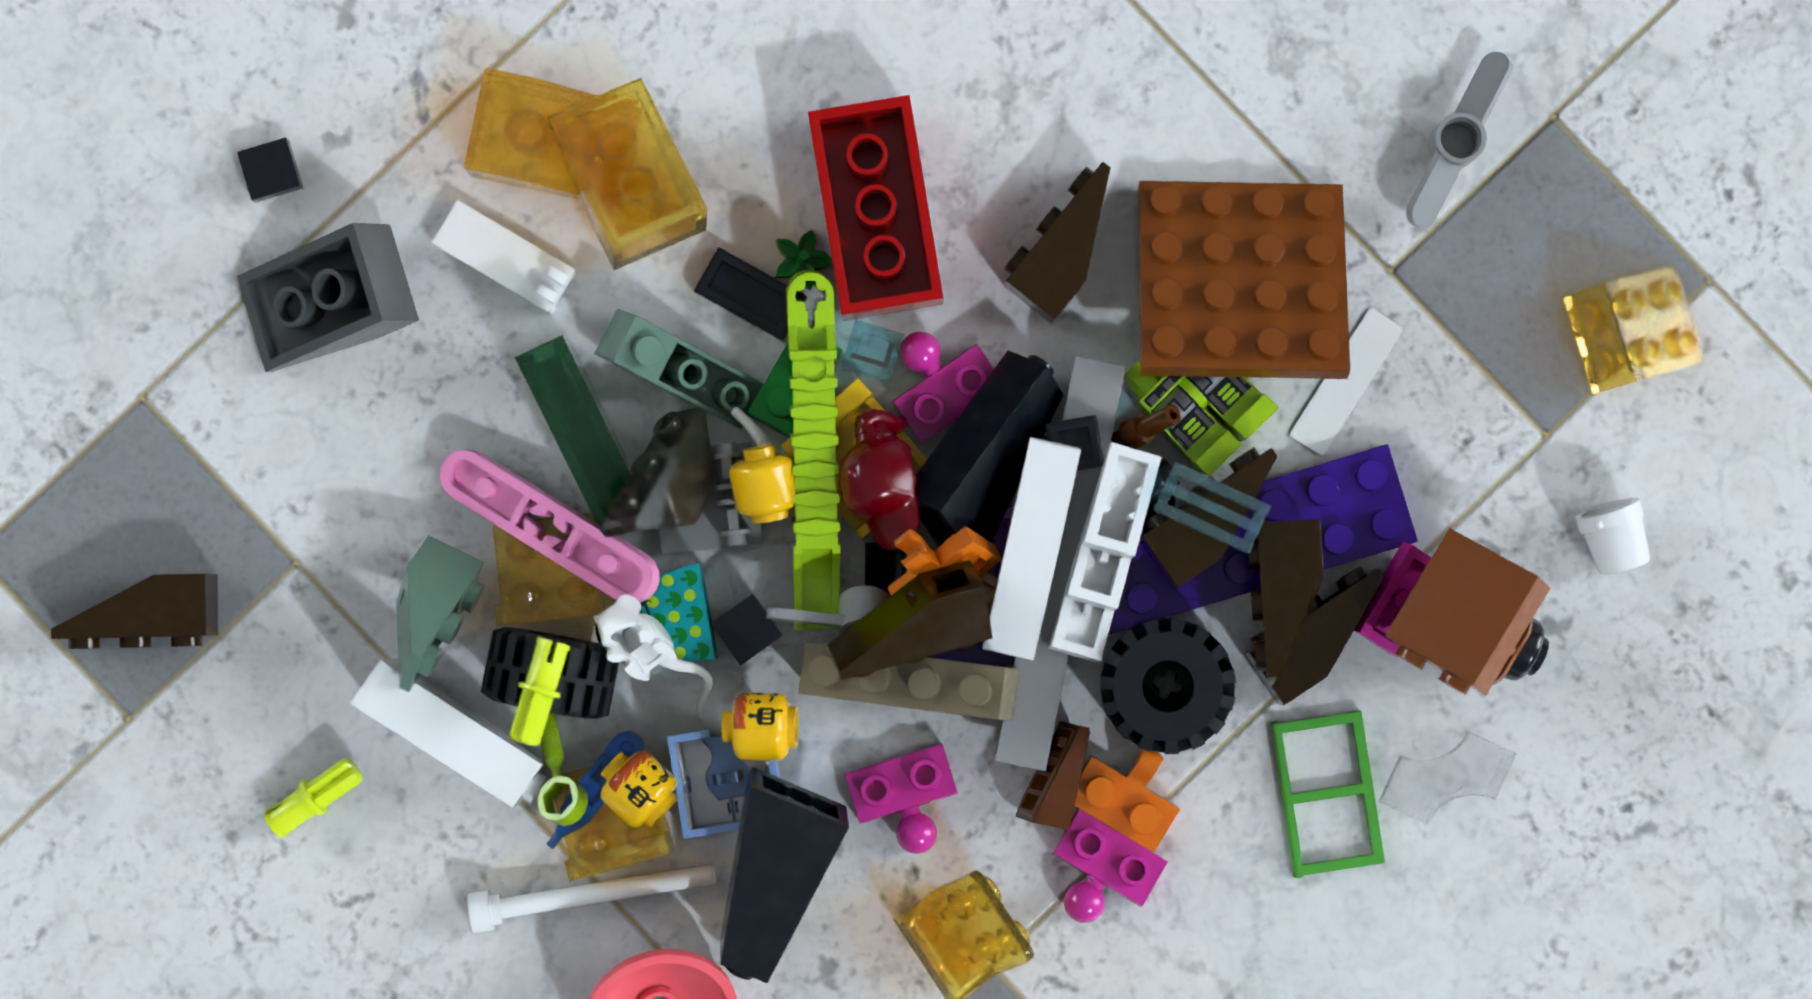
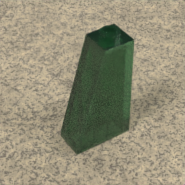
M561 335L515 357L596 523L607 530L613 528L616 535L643 524L644 521L641 514L651 510L575 346Z

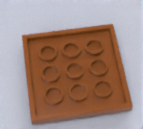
M1139 181L1140 375L1348 379L1350 373L1343 184Z

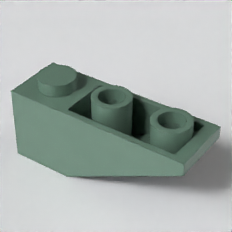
M620 309L615 311L594 352L595 355L740 429L743 425L732 416V409L738 407L748 416L747 412L763 386L762 382L643 318Z
M429 535L407 565L396 600L399 688L410 692L421 674L426 677L432 674L442 653V649L439 646L442 642L449 645L453 642L463 622L464 617L461 616L463 610L469 613L474 610L484 589V585L478 583L484 564L483 561Z

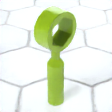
M549 713L540 744L544 764L551 769L553 778L548 780L540 789L538 809L547 820L558 825L568 826L579 821L586 812L588 794L580 783L562 774L561 767L565 758L556 715ZM564 787L570 788L573 802L562 814H555L553 800Z

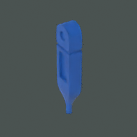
M625 731L616 735L605 748V752L601 753L579 782L588 794L586 812L579 821L572 825L562 826L557 824L555 833L546 843L550 848L554 849L563 837L584 827L594 818L604 805L600 793L607 780L600 775L601 772L620 752H623L629 758L635 752L644 750V742L639 734L633 731ZM571 793L563 802L560 814L573 802Z

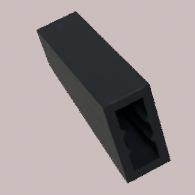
M1007 350L916 474L915 491L919 505V519L938 546H941L947 538L956 534L965 526L988 541H992L1019 486L1030 437L1043 438L1046 432L1045 424L1051 422L1064 396L1053 377V368L1040 357L1029 355L1026 358Z
M752 766L747 778L720 936V965L725 966L731 974L745 980L755 978L768 983L849 829L847 807Z

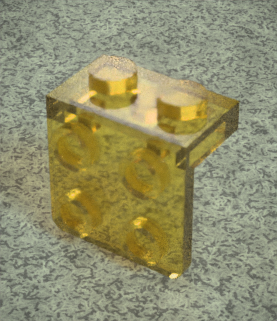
M1672 266L1606 282L1563 297L1593 395L1692 366L1703 360V351L1687 303L1684 287L1678 271Z
M978 870L938 886L893 919L945 999H964L996 974L1024 965L1034 958V951L1030 946V937L1027 931L1018 921L1012 919L1002 904L1001 893L996 884Z

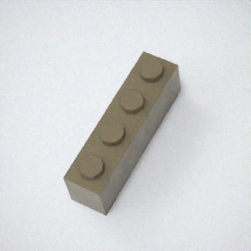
M805 642L798 694L995 720H1013L1019 668L925 657L916 663H903L875 671L866 677H852L841 681L829 654L828 645Z

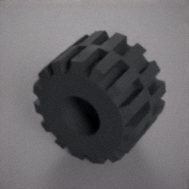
M1173 618L1143 622L1121 636L1112 646L1104 661L1100 678L1102 705L1106 715L1115 726V730L1124 739L1127 738L1136 744L1138 748L1149 752L1157 751L1165 754H1179L1180 751L1194 750L1204 745L1205 741L1211 736L1218 734L1226 724L1225 720L1230 710L1232 711L1236 698L1234 696L1236 677L1228 657L1229 655L1222 644L1211 633L1196 624ZM1168 670L1176 672L1175 681L1182 685L1179 694L1170 693L1167 699L1158 697L1159 688L1152 684L1155 676L1164 677Z

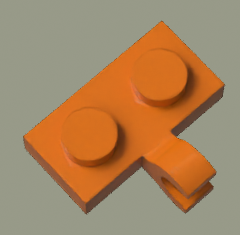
M966 526L947 538L936 550H932L917 532L909 529L893 541L895 546L904 551L908 556L902 561L907 571L887 588L890 595H892L920 573L968 560L971 561L978 576L981 577L1002 561L995 544Z
M1141 749L1127 775L1093 755L1089 757L1082 769L1075 806L1153 853L1180 810L1177 805L1146 788V785L1152 779L1164 759L1156 751L1149 752Z

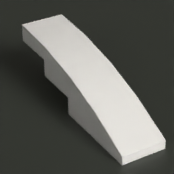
M1030 437L989 616L993 639L983 641L982 649L1034 660L1081 448Z
M1113 442L1110 443L1077 545L1048 649L1096 663L1101 661L1113 614L1119 607L1129 565L1137 551L1161 461L1160 456Z

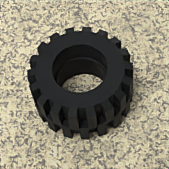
M502 627L492 630L481 693L489 699L518 707L523 688L518 687L519 682L525 683L537 644L536 639L537 637L553 640L547 658L548 663L550 662L555 642L571 646L556 692L560 693V698L553 699L549 713L586 719H599L609 716L619 662L614 663L607 659L606 654L608 651L602 644L513 627Z

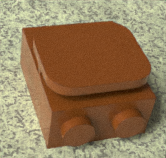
M1449 528L1385 636L1399 646L1395 655L1409 664L1422 670L1425 664L1429 663L1443 671L1438 679L1464 695L1467 694L1471 687L1486 696L1492 685L1500 682L1508 673L1532 632V619L1551 588L1534 573Z

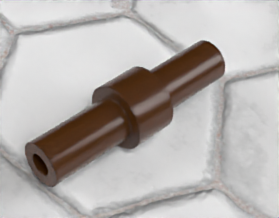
M1168 405L1147 416L1145 414H1138L1121 423L1119 430L1112 433L1111 442L1138 449L1153 442L1156 434L1178 424L1181 421V414L1174 405Z

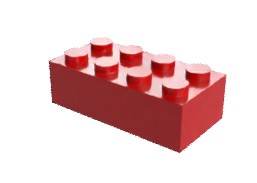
M910 95L808 111L842 320L847 321L943 305L944 297Z

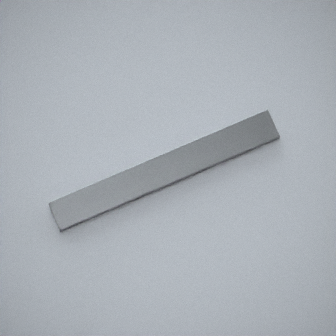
M1075 356L1062 421L1096 415L1105 460L1111 443L1126 366ZM1102 467L1076 471L1034 660L1016 656L1014 658L1013 668H1019L1013 720H1002L994 761L1046 771L1069 654L1051 650L1048 647L1077 545Z

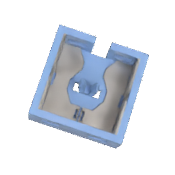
M712 728L667 736L672 772L677 781L675 791L678 797L677 803L683 839L739 830L747 778L752 766L780 778L778 761L740 760L733 751L732 742H723L722 736L713 737ZM743 770L744 780L738 781L737 772L735 771ZM713 775L716 776V785H714Z

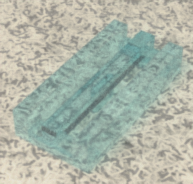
M1175 462L1154 505L1153 511L1239 551L1250 554L1255 538L1262 528V523L1271 505ZM1181 477L1254 511L1252 520L1176 485L1179 478ZM1171 495L1246 529L1247 531L1243 539L1169 505L1168 501Z

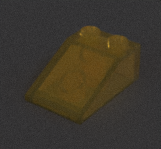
M485 68L463 168L474 178L621 208L642 109L541 79Z
M642 78L633 80L547 117L549 126L592 228L613 270H617L706 231L707 207Z

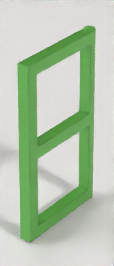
M1362 711L1281 723L1279 721L1271 722L1270 728L1294 878L1385 863ZM1352 723L1361 783L1292 793L1282 733ZM1363 794L1372 854L1303 864L1293 804Z

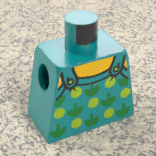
M690 564L659 575L660 581L656 592L651 598L640 602L641 610L639 613L654 617L664 626L671 636L678 659L685 661H710L718 659L702 564ZM595 623L597 640L599 644H602L599 629Z

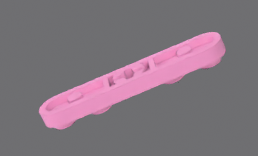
M457 450L448 455L442 463L440 482L444 491L451 498L613 599L617 600L619 596L626 594L635 597L639 602H644L656 592L660 581L659 569L655 561L648 554L489 456L475 450ZM530 513L540 517H552L555 515L553 524L559 531L570 534L569 538L566 539L559 535H546L543 537L544 526L532 518Z

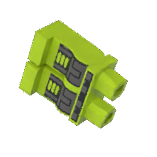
M1140 359L1123 377L1130 391L1138 398L1134 405L1146 416L1168 405H1174L1178 408L1181 414V421L1161 433L1202 478L1210 477L1242 445L1240 442L1247 440L1279 408L1265 393L1262 394L1245 377L1140 375ZM1207 408L1225 426L1227 430H1225L1205 409Z

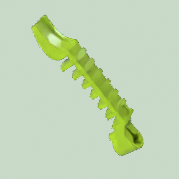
M803 270L793 275L786 286L788 357L792 360V376H789V386L792 389L793 404L790 405V416L793 417V433L790 434L791 446H794L792 475H795V494L793 495L795 516L791 517V526L796 539V543H792L793 609L839 614L841 548L838 541L840 521L837 516V503H840V494L837 489L839 464L836 461V446L839 445V437L836 433L835 417L838 416V407L835 404L837 378L834 373V359H837L834 290L823 274L814 270ZM811 280L818 290L824 291L823 298L815 299L814 307H812V323L808 324V310L806 309L805 302L795 296L796 291L804 290L806 281ZM794 622V631L838 630V627Z

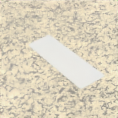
M1369 308L1349 339L1350 373L1348 379H1324L1292 428L1290 436L1317 454L1324 455L1403 332V327L1374 308Z

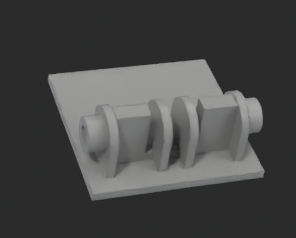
M735 442L720 443L711 447L650 454L662 555L763 543L761 523H752L750 516L742 515L736 510L729 477L731 466L744 459L743 450L751 448L752 442L737 444Z

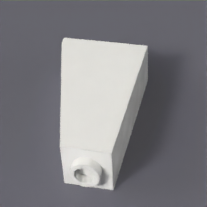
M398 658L380 660L350 702V704L512 808L519 805L523 799L531 803L548 779L541 773L546 767L543 758L520 742L510 738L507 733L423 675L419 676L410 692L399 688Z

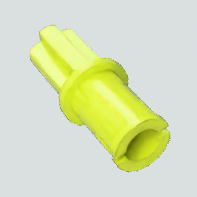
M537 637L536 639L537 644L525 683L519 682L518 687L523 688L509 733L510 738L532 746H538L541 742L553 699L560 698V693H557L556 689L567 653L571 647L555 642L551 659L548 663L547 658L553 640Z
M345 758L313 780L308 781L304 779L300 781L299 789L264 811V818L268 826L279 838L283 839L316 814L320 816L326 814L329 804L362 782L363 776L361 771L351 759Z

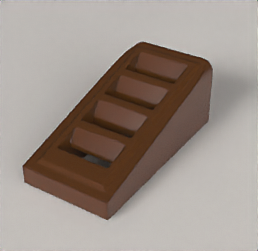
M1064 721L1059 722L1052 737L1046 771L1036 769L1019 804L1015 817L1036 824L1069 829L1090 735L1088 727Z

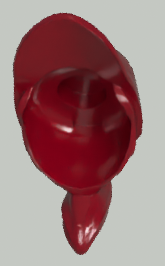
M871 409L865 410L856 416L854 423L856 444L846 453L842 460L839 473L840 492L846 508L864 519L878 545L886 550H894L897 547L893 541L909 529L916 532L919 525L920 512L915 491L917 478L912 469L911 448L897 436L907 425L906 417L902 415L896 416L887 411Z

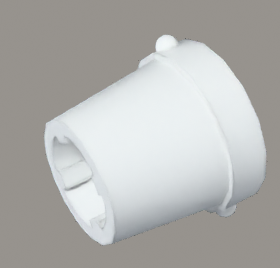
M1635 497L1612 501L1590 508L1575 516L1574 519L1578 532L1583 535L1600 574L1620 573L1639 567L1650 560L1642 518L1644 511L1640 498Z

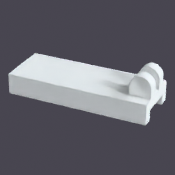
M459 200L456 201L432 241L434 246L550 315L556 309V304L569 282L577 274L576 269Z

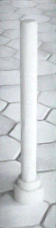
M708 864L501 898L500 893L490 894L489 890L471 892L467 894L469 920L473 934L495 930V925L504 924V918L713 885L716 883L714 866Z

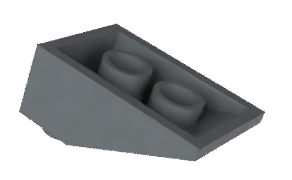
M351 223L237 276L265 372L277 371L375 340L419 321L390 224Z

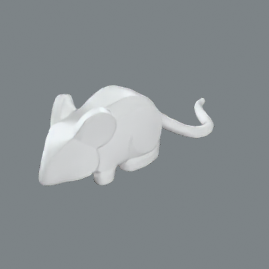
M623 594L619 596L613 606L594 616L602 645L608 651L606 654L607 659L614 663L622 662L626 673L635 679L648 681L650 679V670L658 664L674 671L694 673L701 676L704 680V687L697 701L696 715L700 721H704L703 707L713 686L711 674L698 664L677 658L673 641L667 630L654 617L639 613L641 604L635 597Z

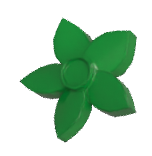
M813 229L803 234L798 242V246L788 239H776L779 252L787 259L778 266L775 278H788L803 270H821L833 263L832 258L826 252L814 251L816 238ZM811 280L806 281L805 288L811 291L814 282Z

